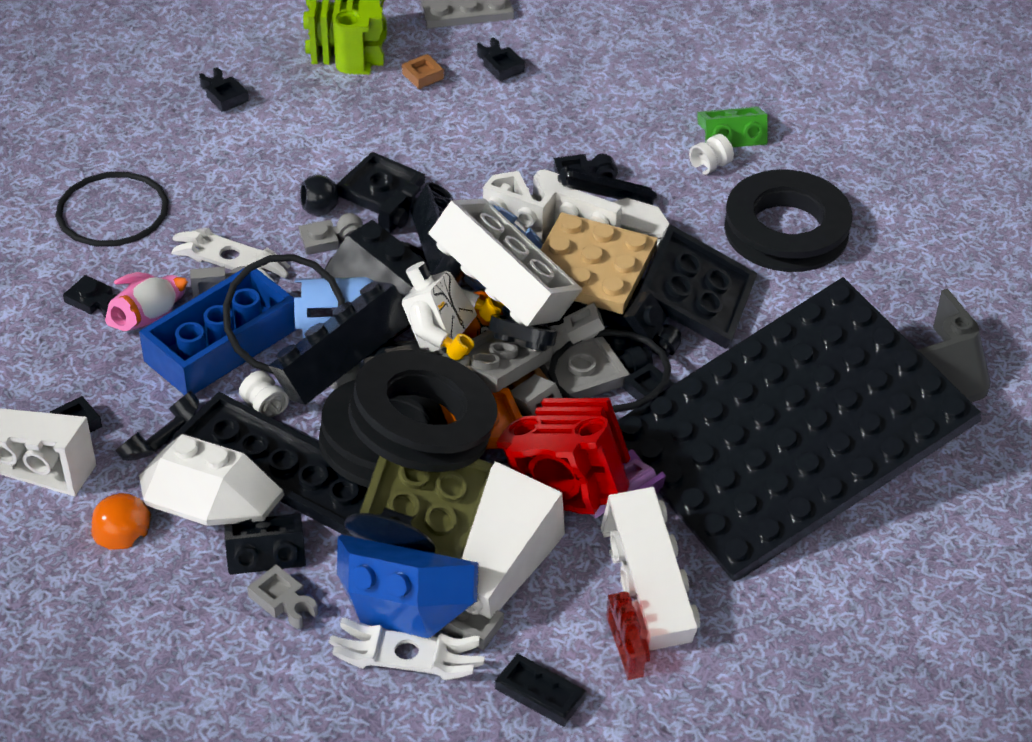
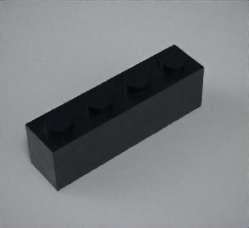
M379 281L367 284L360 290L361 295L354 301L338 306L332 312L333 317L325 323H319L309 328L304 334L305 338L296 345H289L278 352L276 355L277 359L268 366L291 401L306 405L410 324L402 306L403 298L394 284Z

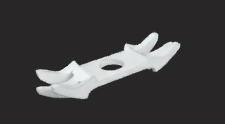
M200 228L175 234L173 240L186 243L174 247L171 254L177 256H189L200 263L204 260L221 267L225 266V268L230 270L240 266H247L268 255H278L269 248L259 250L212 233L210 228ZM226 250H236L240 253L234 259H224L220 256ZM286 261L270 262L257 269L274 282L263 269L286 278L289 274L285 269L288 270L290 265Z
M342 617L340 627L361 641L331 635L329 643L334 646L332 651L334 656L362 669L369 665L436 674L442 680H449L473 674L474 667L484 665L485 661L484 656L458 655L478 647L480 636L456 639L440 633L438 637L428 639L404 632L383 630L381 625L363 626ZM410 643L415 645L419 652L412 659H401L395 654V650L401 644Z

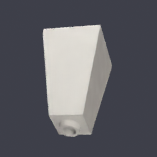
M495 461L491 467L462 556L464 560L478 562L477 602L465 611L473 615L479 613L491 619L495 612L503 607L550 554L565 534L562 492Z

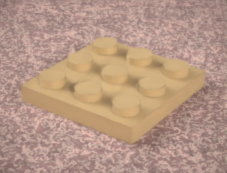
M561 212L540 250L582 288V291L574 301L587 305L595 302L597 308L623 314L657 248V238Z

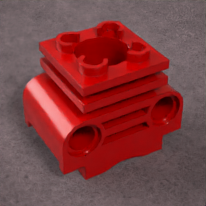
M544 398L541 402L542 407H537L535 410L536 415L524 416L511 422L496 441L497 447L504 449L511 469L562 492L564 511H571L577 514H595L600 505L607 504L609 495L627 492L630 484L623 463H628L630 456L610 398Z

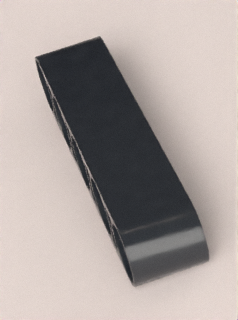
M427 182L410 212L431 275L444 271L451 272L458 285H460L466 275L460 268L461 264L453 256H448L440 251L436 246L437 241L428 234L450 201L453 200V197L442 186L433 182Z

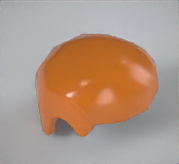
M118 493L110 495L101 500L93 511L91 535L98 545L109 550L130 548L138 537H145L150 527L151 512L143 500L132 494Z

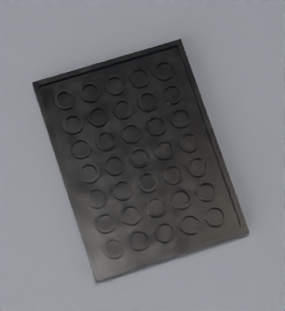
M842 277L670 386L653 401L634 409L617 421L627 450L633 449L643 463L654 469L656 475L661 472L665 474L666 478L663 487L659 489L660 495L731 580L735 582L767 563L981 421V411Z

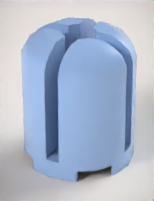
M367 277L334 278L345 299V303L354 301L361 295L360 290L364 286L374 282ZM295 278V283H302L301 297H294L295 329H302L303 339L305 338V332L309 328L319 323H325L332 317H311V310L338 307V301L331 286L324 278Z

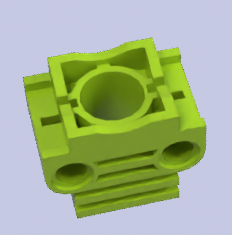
M306 0L309 11H304L303 26L304 29L309 30L308 36L310 40H305V53L311 54V64H318L320 47L323 50V64H330L331 49L334 47L335 65L337 70L342 73L371 75L372 65L384 66L385 55L382 50V44L387 37V19L383 13L385 0H335V2L333 0H323V2L321 0Z

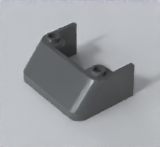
M948 288L941 290L933 329L942 338L943 342L917 350L972 403L987 396L991 383L979 327Z

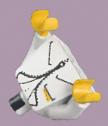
M424 261L412 265L405 271L413 288L402 299V306L421 351L433 352L447 348L446 353L451 359H462L470 353L475 345L469 336L462 334L477 316L475 309L479 310L480 316L485 321L490 322L491 315L500 314L502 312L501 309L504 307V304L493 300L489 296L486 301L479 299L478 294L461 288L451 272L444 271L431 275Z

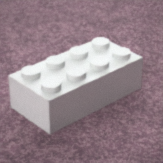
M486 199L451 200L428 233L437 241L436 246L448 256H453L461 264V270L467 276L477 279L486 288L485 292L490 298L504 304L511 311L510 316L519 324L533 326L559 321L582 291V288Z

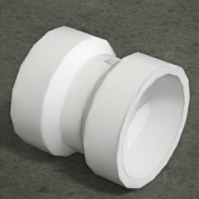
M716 134L708 138L706 143L701 142L692 146L689 150L691 164L695 168L701 165L708 167L707 170L701 172L707 175L715 171L717 166L722 167L732 162L734 151L730 141L724 135Z
M263 370L251 373L244 379L239 388L241 398L248 405L253 406L254 410L270 418L284 412L289 403V397L280 386L275 385L274 379Z

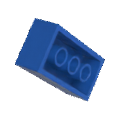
M243 269L139 331L144 362L183 395L189 391L196 394L246 362L234 351L224 331L223 303L231 282ZM258 269L251 271L236 288L230 305L231 329L240 347L254 357L297 329H295L294 297Z

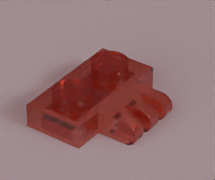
M623 591L608 595L606 618L627 679L644 677L645 663L650 662V652L646 639H640L641 624L635 607L632 605L630 593Z

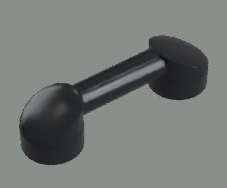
M189 391L169 408L175 416L174 419L147 440L137 432L115 451L125 461L138 460L154 454L173 438L172 436L195 415L199 399L192 391Z

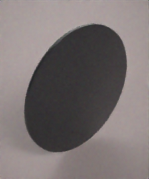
M384 507L383 512L379 515L356 513L346 517L344 522L347 531L357 538L435 553L436 550L433 541L411 525V516Z

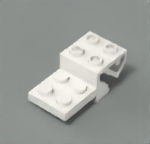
M546 169L537 171L536 175H534L533 195L530 194L529 188H527L519 171L492 175L483 186V199H486L493 206H499L517 217L514 223L524 232L531 228L541 239L542 243L545 242L561 212L621 228L622 205L573 188L564 187L562 183L558 182L557 177L559 174Z

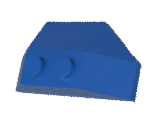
M340 535L337 538V575L362 624L371 626L381 625L384 629L429 639L477 602L478 562L347 535Z

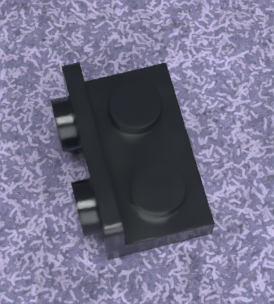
M301 513L266 517L264 521L252 522V519L235 524H224L227 566L230 575L268 571L275 565H278L281 569L306 566Z

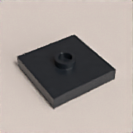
M371 152L340 180L336 186L339 190V197L378 214V208L397 190L402 192L407 183L411 182L421 187L425 183V174L375 152Z

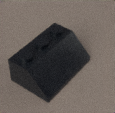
M372 219L345 237L325 270L334 278L367 277L373 281L394 284L402 298H404L413 288L405 271L412 265L424 260Z

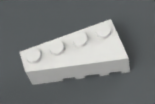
M0 408V475L75 497L96 467L87 417Z
M654 487L609 495L601 524L604 538L610 537L611 550L609 552L613 563H622L620 577L624 593L627 597L634 596L635 601L631 602V612L646 651L691 643L697 628H700L698 609L695 604L690 605L687 592H689V581L686 571L679 569L676 560L678 556L676 538L673 534H668L666 528V506L663 500L657 499Z

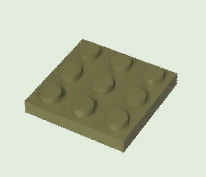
M379 456L359 513L379 515L383 512L384 507L409 515L412 517L411 525L428 536L435 544L436 550L434 554L462 559L493 464L478 459L469 466L454 471L426 472L397 465Z

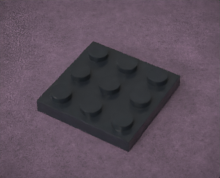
M669 224L661 237L636 297L640 292L651 291L669 318L726 349L734 337L757 273Z

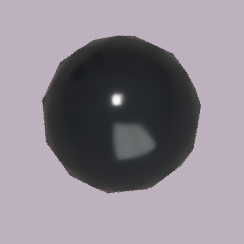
M316 174L309 176L302 182L300 200L302 208L311 215L322 216L328 214L336 207L339 190L335 182L329 177Z

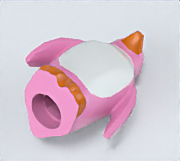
M142 272L130 273L117 278L114 281L115 285L128 284L129 286L116 295L108 304L105 318L106 324L121 331H131L152 324L172 312L173 305L182 298L186 291L187 279L177 275H166L158 278Z

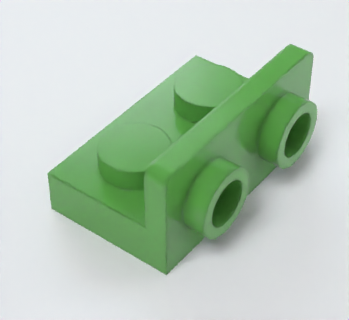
M758 106L697 112L698 125L705 130V143L708 138L716 134L724 135L730 141L732 147L766 145L768 143L767 113Z

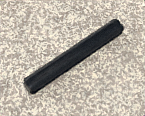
M563 167L561 174L557 177L558 182L562 183L564 187L618 200L630 198L653 205L654 199L657 198V193L652 191L651 187L571 167Z

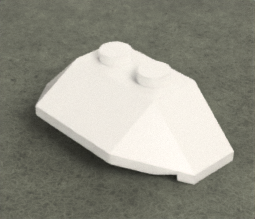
M181 434L162 449L139 475L146 506L206 526L235 524L252 519V522L264 521L284 496L283 490L244 453Z

